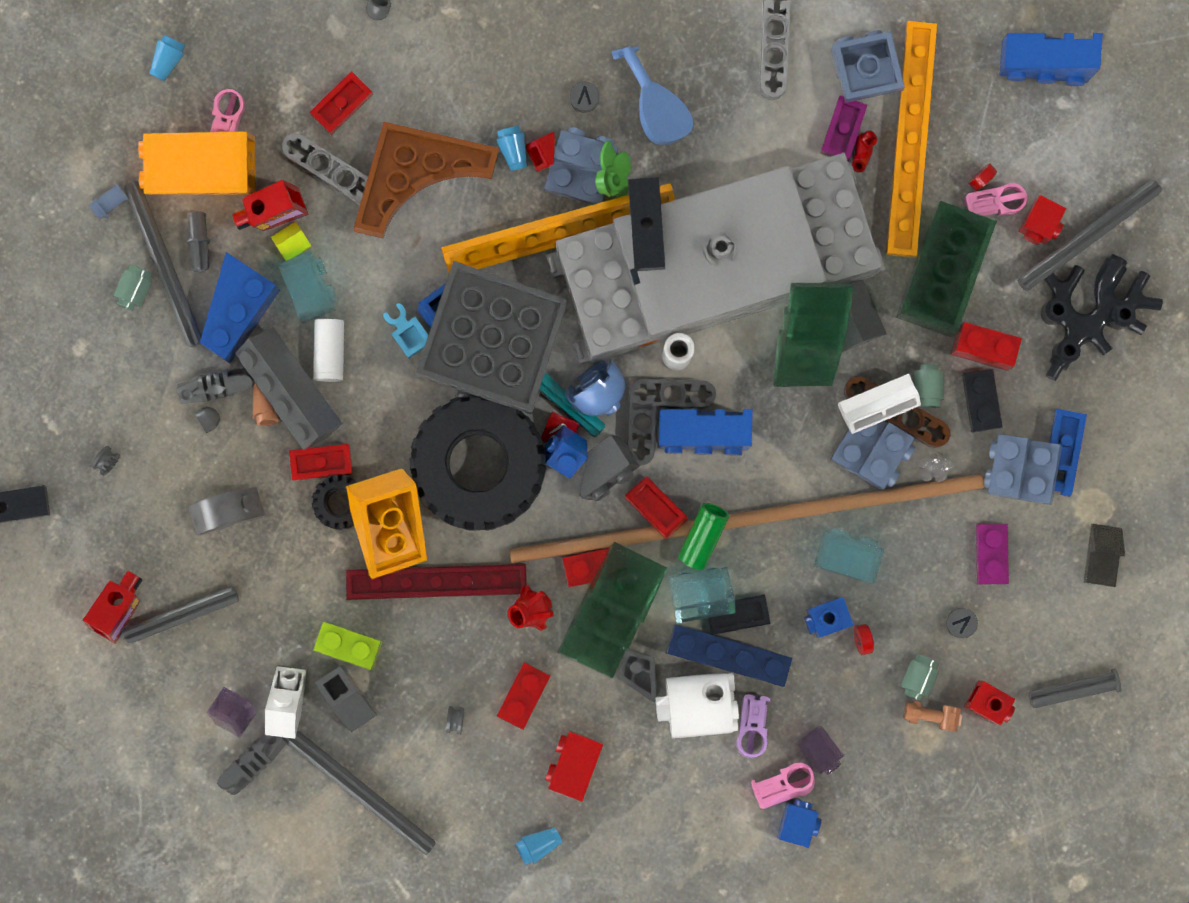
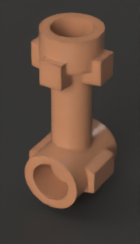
M913 701L906 702L903 718L913 724H918L919 719L940 723L939 729L957 732L958 726L961 727L963 715L960 714L961 708L943 705L942 711L922 708L921 702Z

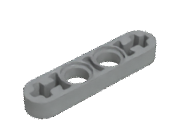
M763 0L759 88L762 96L768 100L781 98L787 87L791 0L781 1L779 13L768 15V12L773 13L774 1ZM772 21H779L784 26V31L780 35H772L769 33L767 25ZM774 49L780 51L783 60L779 64H771L766 59L768 51ZM782 70V73L777 72L776 84L781 85V87H778L774 93L770 92V87L765 86V84H769L771 80V71Z
M292 133L284 138L282 151L288 160L360 205L363 193L357 188L360 180H363L364 182L361 183V186L365 189L368 176L303 135ZM300 141L301 148L305 152L310 153L306 163L302 162L306 158L301 153L296 151L293 155L291 154L292 150L289 147L291 143L297 144ZM318 156H324L329 160L328 168L324 171H316L312 166L313 160ZM342 172H350L354 176L353 183L348 187H342L337 183V178Z

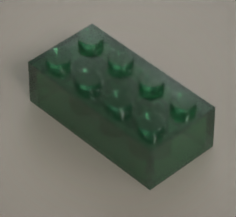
M940 201L932 213L896 318L951 338L956 335L997 221Z

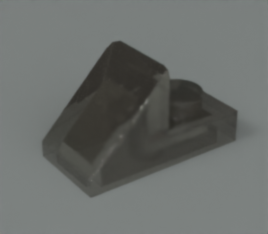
M1091 524L1084 583L1116 587L1120 557H1125L1122 528Z

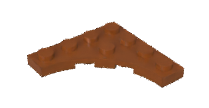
M383 122L356 217L354 232L383 239L392 218L401 206L424 188L444 180L460 177L492 179L499 148Z

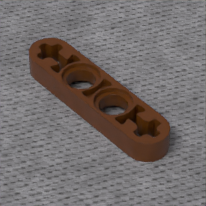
M855 376L845 384L844 395L846 399L854 397V390L850 388L851 385L856 386L858 383H862L864 385L862 388L864 392L879 385L865 377ZM918 407L909 410L918 417V423L914 428H908L903 424L902 416L904 413L884 421L893 424L913 436L914 439L932 448H939L945 445L951 436L950 429L946 423ZM925 419L929 421L926 427L932 430L937 427L941 428L940 434L944 436L943 440L937 439L933 442L931 440L932 434L926 430H923L921 435L917 433L923 426Z

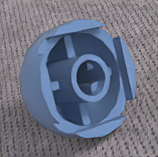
M609 359L608 364L603 360L583 372L578 377L579 381H581L576 388L570 385L565 393L567 400L578 412L586 416H600L604 413L609 416L620 408L621 404L619 401L624 396L626 386L620 369L612 359Z

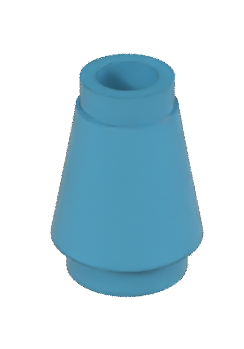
M163 35L161 41H157L149 74L165 81L184 56L183 50L186 45Z
M520 126L497 131L499 139H496L510 171L528 167L526 163L525 133L521 132Z
M553 827L520 837L521 841L515 843L524 864L528 865L530 863L536 864L563 842L557 829Z

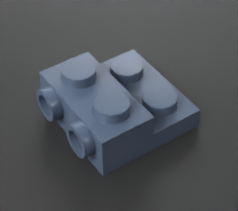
M881 30L867 33L865 37L854 39L852 36H847L833 43L831 54L837 79L840 78L845 103L904 90L905 87L891 31L882 33Z
M569 127L568 132L561 130L554 152V165L550 168L544 191L591 205L603 202L605 194L598 192L595 178L597 172L602 170L600 155L604 143L610 141L616 154L618 153V147L613 145L614 140L604 136H597L596 140L585 137V131L574 127Z
M884 421L853 434L848 429L830 460L877 489L883 490L886 485L892 487L901 472L897 471L896 468L901 460L907 462L916 448L911 444L914 437L893 424Z
M999 434L998 440L992 441L990 446V458L994 459L993 469L986 472L985 488H989L988 493L995 497L1052 505L1062 446L1060 444L1032 441L1028 438Z

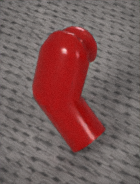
M873 131L861 133L856 139L855 158L851 164L855 172H863L872 157V146L876 145L878 140Z

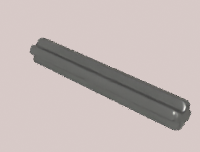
M229 587L123 629L124 637L128 643H134L237 603L239 596L234 587Z

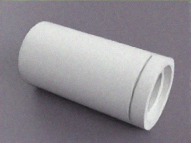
M338 319L314 320L313 380L341 382L343 381L344 321Z
M675 333L668 337L662 351V360L669 369L682 370L689 365L694 353L692 339L683 333ZM681 347L686 355L680 358L675 357L670 349Z

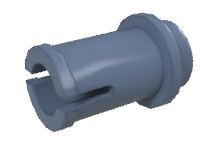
M116 183L114 187L98 199H91L93 202L88 206L100 220L104 216L108 218L107 214L127 200L128 197Z

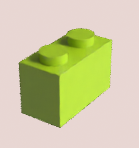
M323 622L313 651L368 670H374L384 641L329 622Z

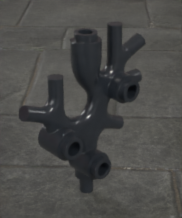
M1112 254L1110 258L1105 259L1096 276L1094 283L1096 305L1093 311L1088 314L1078 313L1071 304L1072 293L1085 272L1082 267L1074 265L1066 280H1059L1054 273L1045 278V282L1052 291V299L1042 307L1041 318L1048 325L1059 324L1065 329L1063 341L1056 344L1052 350V357L1050 359L1052 365L1046 377L1056 381L1062 370H1067L1069 365L1079 358L1081 353L1080 347L1085 343H1093L1103 356L1113 348L1103 335V329L1107 324L1116 330H1122L1127 327L1135 333L1142 335L1147 325L1136 319L1135 310L1152 309L1160 311L1163 304L1162 299L1143 295L1142 291L1151 276L1144 271H1140L1123 299H1118L1115 296V290L1127 271L1125 267L1127 261L1120 256ZM1053 307H1057L1060 310V315H1056L1053 312ZM1120 311L1126 314V320L1120 317ZM1065 347L1071 350V356L1065 354Z

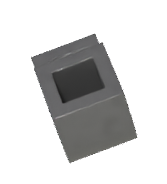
M257 487L222 493L188 507L197 536L223 530L233 524L260 518L265 515Z

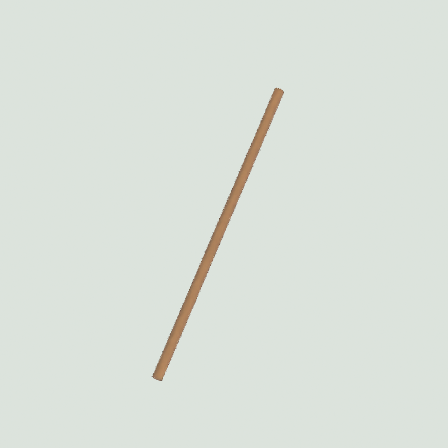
M982 474L732 513L729 514L730 517L724 530L984 489V479ZM694 520L686 521L668 539L687 536ZM653 526L511 548L509 551L511 563L663 540L665 538Z

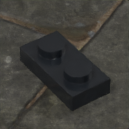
M993 369L963 373L962 379L971 433L1003 428Z

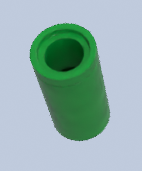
M703 503L680 550L679 560L691 568L704 570L730 517L729 513L717 505Z

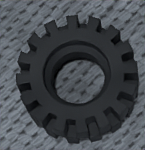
M332 475L333 477L323 479V482L316 486L317 489L312 495L313 503L311 504L316 518L325 526L336 530L352 528L354 522L350 508L343 514H335L330 510L328 501L334 492L344 491L347 493L346 486L358 482L345 475Z

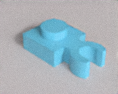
M398 303L396 306L400 311V316L397 319L390 318L387 312L383 313V316L389 325L397 327V330L391 333V335L408 359L424 349L428 334L416 317L407 321L406 310L403 305Z

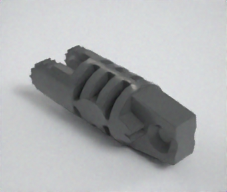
M244 367L230 371L226 369L220 372L200 375L177 385V392L181 404L207 402L233 396L234 393L248 390L253 387L254 382Z
M263 734L221 774L217 780L218 786L223 790H227L231 795L238 794V792L254 780L255 776L260 774L261 770L267 767L268 763L270 764L287 744L285 738Z

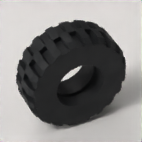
M472 394L468 397L460 398L459 396L453 398L442 407L440 405L432 411L433 414L427 420L424 419L419 426L420 430L416 438L413 439L411 458H409L412 480L416 483L417 493L421 501L434 515L445 523L468 531H489L514 522L515 519L531 507V504L541 491L545 478V450L541 436L532 420L522 411ZM473 435H484L497 441L503 448L507 459L506 471L502 479L494 487L484 491H471L462 487L456 482L450 469V458L455 446L463 439Z

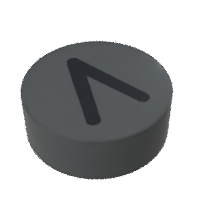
M586 81L574 85L570 92L572 107L582 113L593 111L599 103L597 87Z
M958 608L948 615L946 626L949 633L954 637L968 638L977 630L978 620L971 610Z

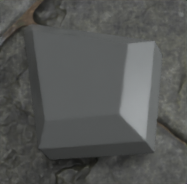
M625 649L617 678L655 703V697H657L655 657Z

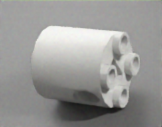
M721 672L666 678L667 696L655 697L658 722L669 721L672 739L727 734L738 731L737 719H739L737 700L734 701L735 682L733 673Z

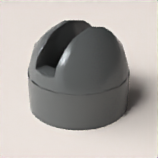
M368 0L366 10L369 17L373 20H383L386 18L390 11L391 1Z
M205 407L195 412L206 433L219 425L220 416L214 408Z

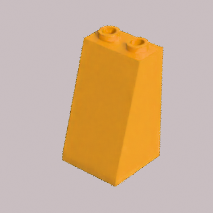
M249 132L143 134V141H139V158L143 159L144 171L139 172L140 189H144V194L250 195L256 192L255 136Z

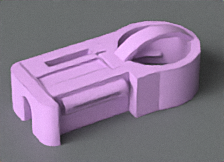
M748 694L742 699L736 747L739 753L746 758H756L766 750L768 729L763 727L766 725L768 706L766 703H770V698L755 697ZM749 732L746 753L741 745V740L745 733ZM755 732L763 740V746L757 754H753Z

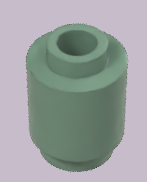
M130 264L128 270L123 271L113 297L118 299L117 305L131 311L134 310L135 306L141 308L152 283L150 281L152 273Z
M920 365V370L914 371V386L919 393L921 406L918 407L940 408L941 400H944V371L938 370V365Z
M916 654L915 659L910 661L900 686L906 689L904 695L921 701L922 697L929 698L939 673L937 670L939 663Z

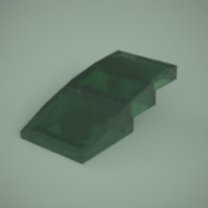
M791 283L789 304L784 309L783 327L778 332L773 379L774 387L832 386L839 366L848 326L853 294L851 283Z
M613 542L584 595L557 653L608 678H613L625 651H628L640 623H644L668 568Z

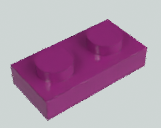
M839 96L820 152L821 154L832 157L845 153L849 162L867 104L858 101L845 103L844 97Z
M1008 524L976 525L977 585L1009 584Z

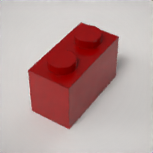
M963 322L958 326L951 355L1009 371L1015 366L1022 338Z
M570 730L567 736L561 735L555 751L560 753L557 765L550 764L545 780L550 782L548 789L582 802L603 743Z

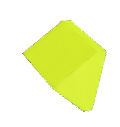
M296 221L271 236L286 262L312 247Z

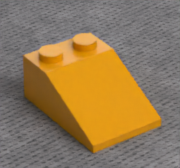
M402 468L346 486L351 516L367 569L372 579L427 561L417 486Z

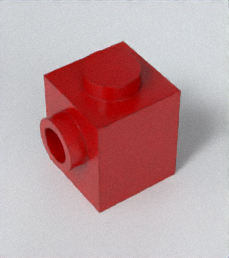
M1039 195L1031 205L1018 232L1024 234L1025 240L1035 245H1040V243L1045 245L1051 238L1056 240L1064 224L1060 223V220L1067 208Z
M978 680L964 707L995 725L1001 726L1003 721L1007 723L1015 711V707L1012 706L1015 698L985 681Z

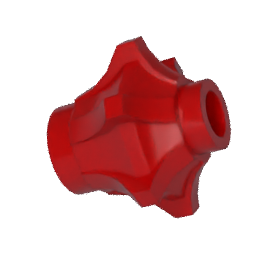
M529 585L524 586L519 598L508 609L509 621L516 628L534 627L540 631L547 629V619L554 616L551 610L552 602L543 590L535 592Z

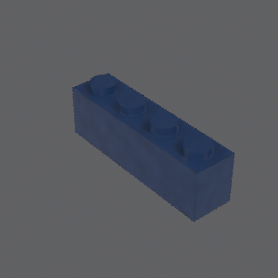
M676 624L673 626L666 654L782 687H785L792 662V657Z

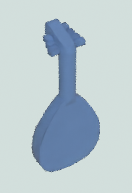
M628 46L612 51V57L615 60L625 57L642 87L639 99V115L641 126L647 138L653 144L669 145L687 136L693 128V118L690 111L672 92L660 84L651 81L635 53L640 48L638 46L633 48Z

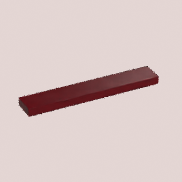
M526 564L404 568L374 579L370 577L368 569L346 570V600L521 594L522 587L527 586Z

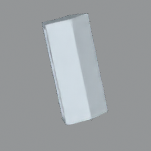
M907 374L839 402L838 406L849 430L853 434L921 406L919 393L910 375Z

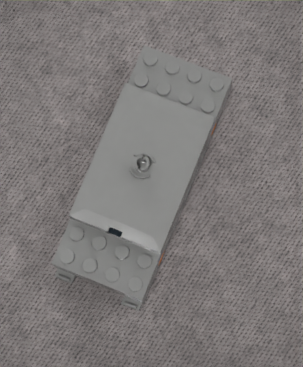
M845 153L790 169V166L782 167L661 204L665 270L634 271L630 214L614 219L613 224L557 240L556 252L547 254L546 257L553 278L564 276L583 335V338L573 341L580 364L588 362L592 364L665 342L668 337L675 333L688 335L831 291L842 285L874 277L877 273L885 270L881 252L878 247H875L855 186L857 185V178L851 162L847 161ZM644 222L641 226L644 229H649L652 227V224Z

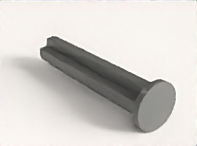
M1114 668L1111 669V673L1032 690L1029 692V700L1033 708H1039L1116 690L1118 693L1121 692L1122 688L1118 672Z

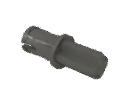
M190 212L187 214L189 239L186 240V243L190 245L191 269L194 272H205L209 269L208 244L211 242L210 238L207 237L206 213Z

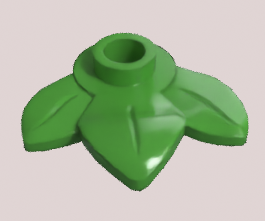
M606 141L600 155L602 170L597 172L595 178L597 190L600 194H605L608 197L615 195L617 197L626 196L629 191L627 176L631 170L630 156L627 152L616 154L611 142Z

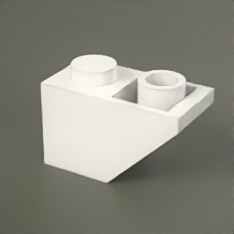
M276 667L265 708V735L295 739L301 717L307 670Z

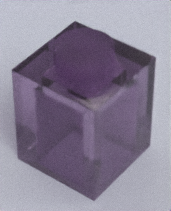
M223 687L207 711L216 725L239 738L257 713L249 700Z
M822 726L816 727L795 743L818 774H822L825 771L828 775L841 766L839 760L844 755Z

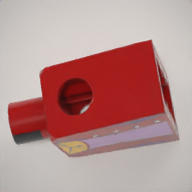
M280 180L244 197L242 202L245 209L233 213V220L239 230L252 225L254 228L266 231L309 214L299 187L285 180Z
M130 571L125 573L119 584L110 580L82 621L90 630L116 644L123 629L140 603V600L134 593L143 580ZM117 599H123L120 605L113 606Z

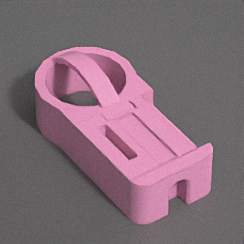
M225 89L216 95L212 115L216 117L213 120L210 132H237L241 116L245 111V100L240 93L233 89ZM230 93L229 105L224 115L220 111L219 102L224 95ZM238 96L240 107L238 111L234 115H232L236 99Z
M1016 183L969 193L963 199L964 206L968 209L966 213L967 219L973 222L975 217L978 218L997 213L998 216L1014 215L1026 205L1027 193L1021 185ZM1008 189L1018 192L1001 197V194ZM1021 199V205L1017 209H1009L1003 205L1004 202Z
M794 763L787 768L781 769L780 775L758 783L752 780V788L759 807L765 809L798 796L809 794L815 785L812 769L804 763ZM796 771H804L810 775L800 781L788 783L789 777Z

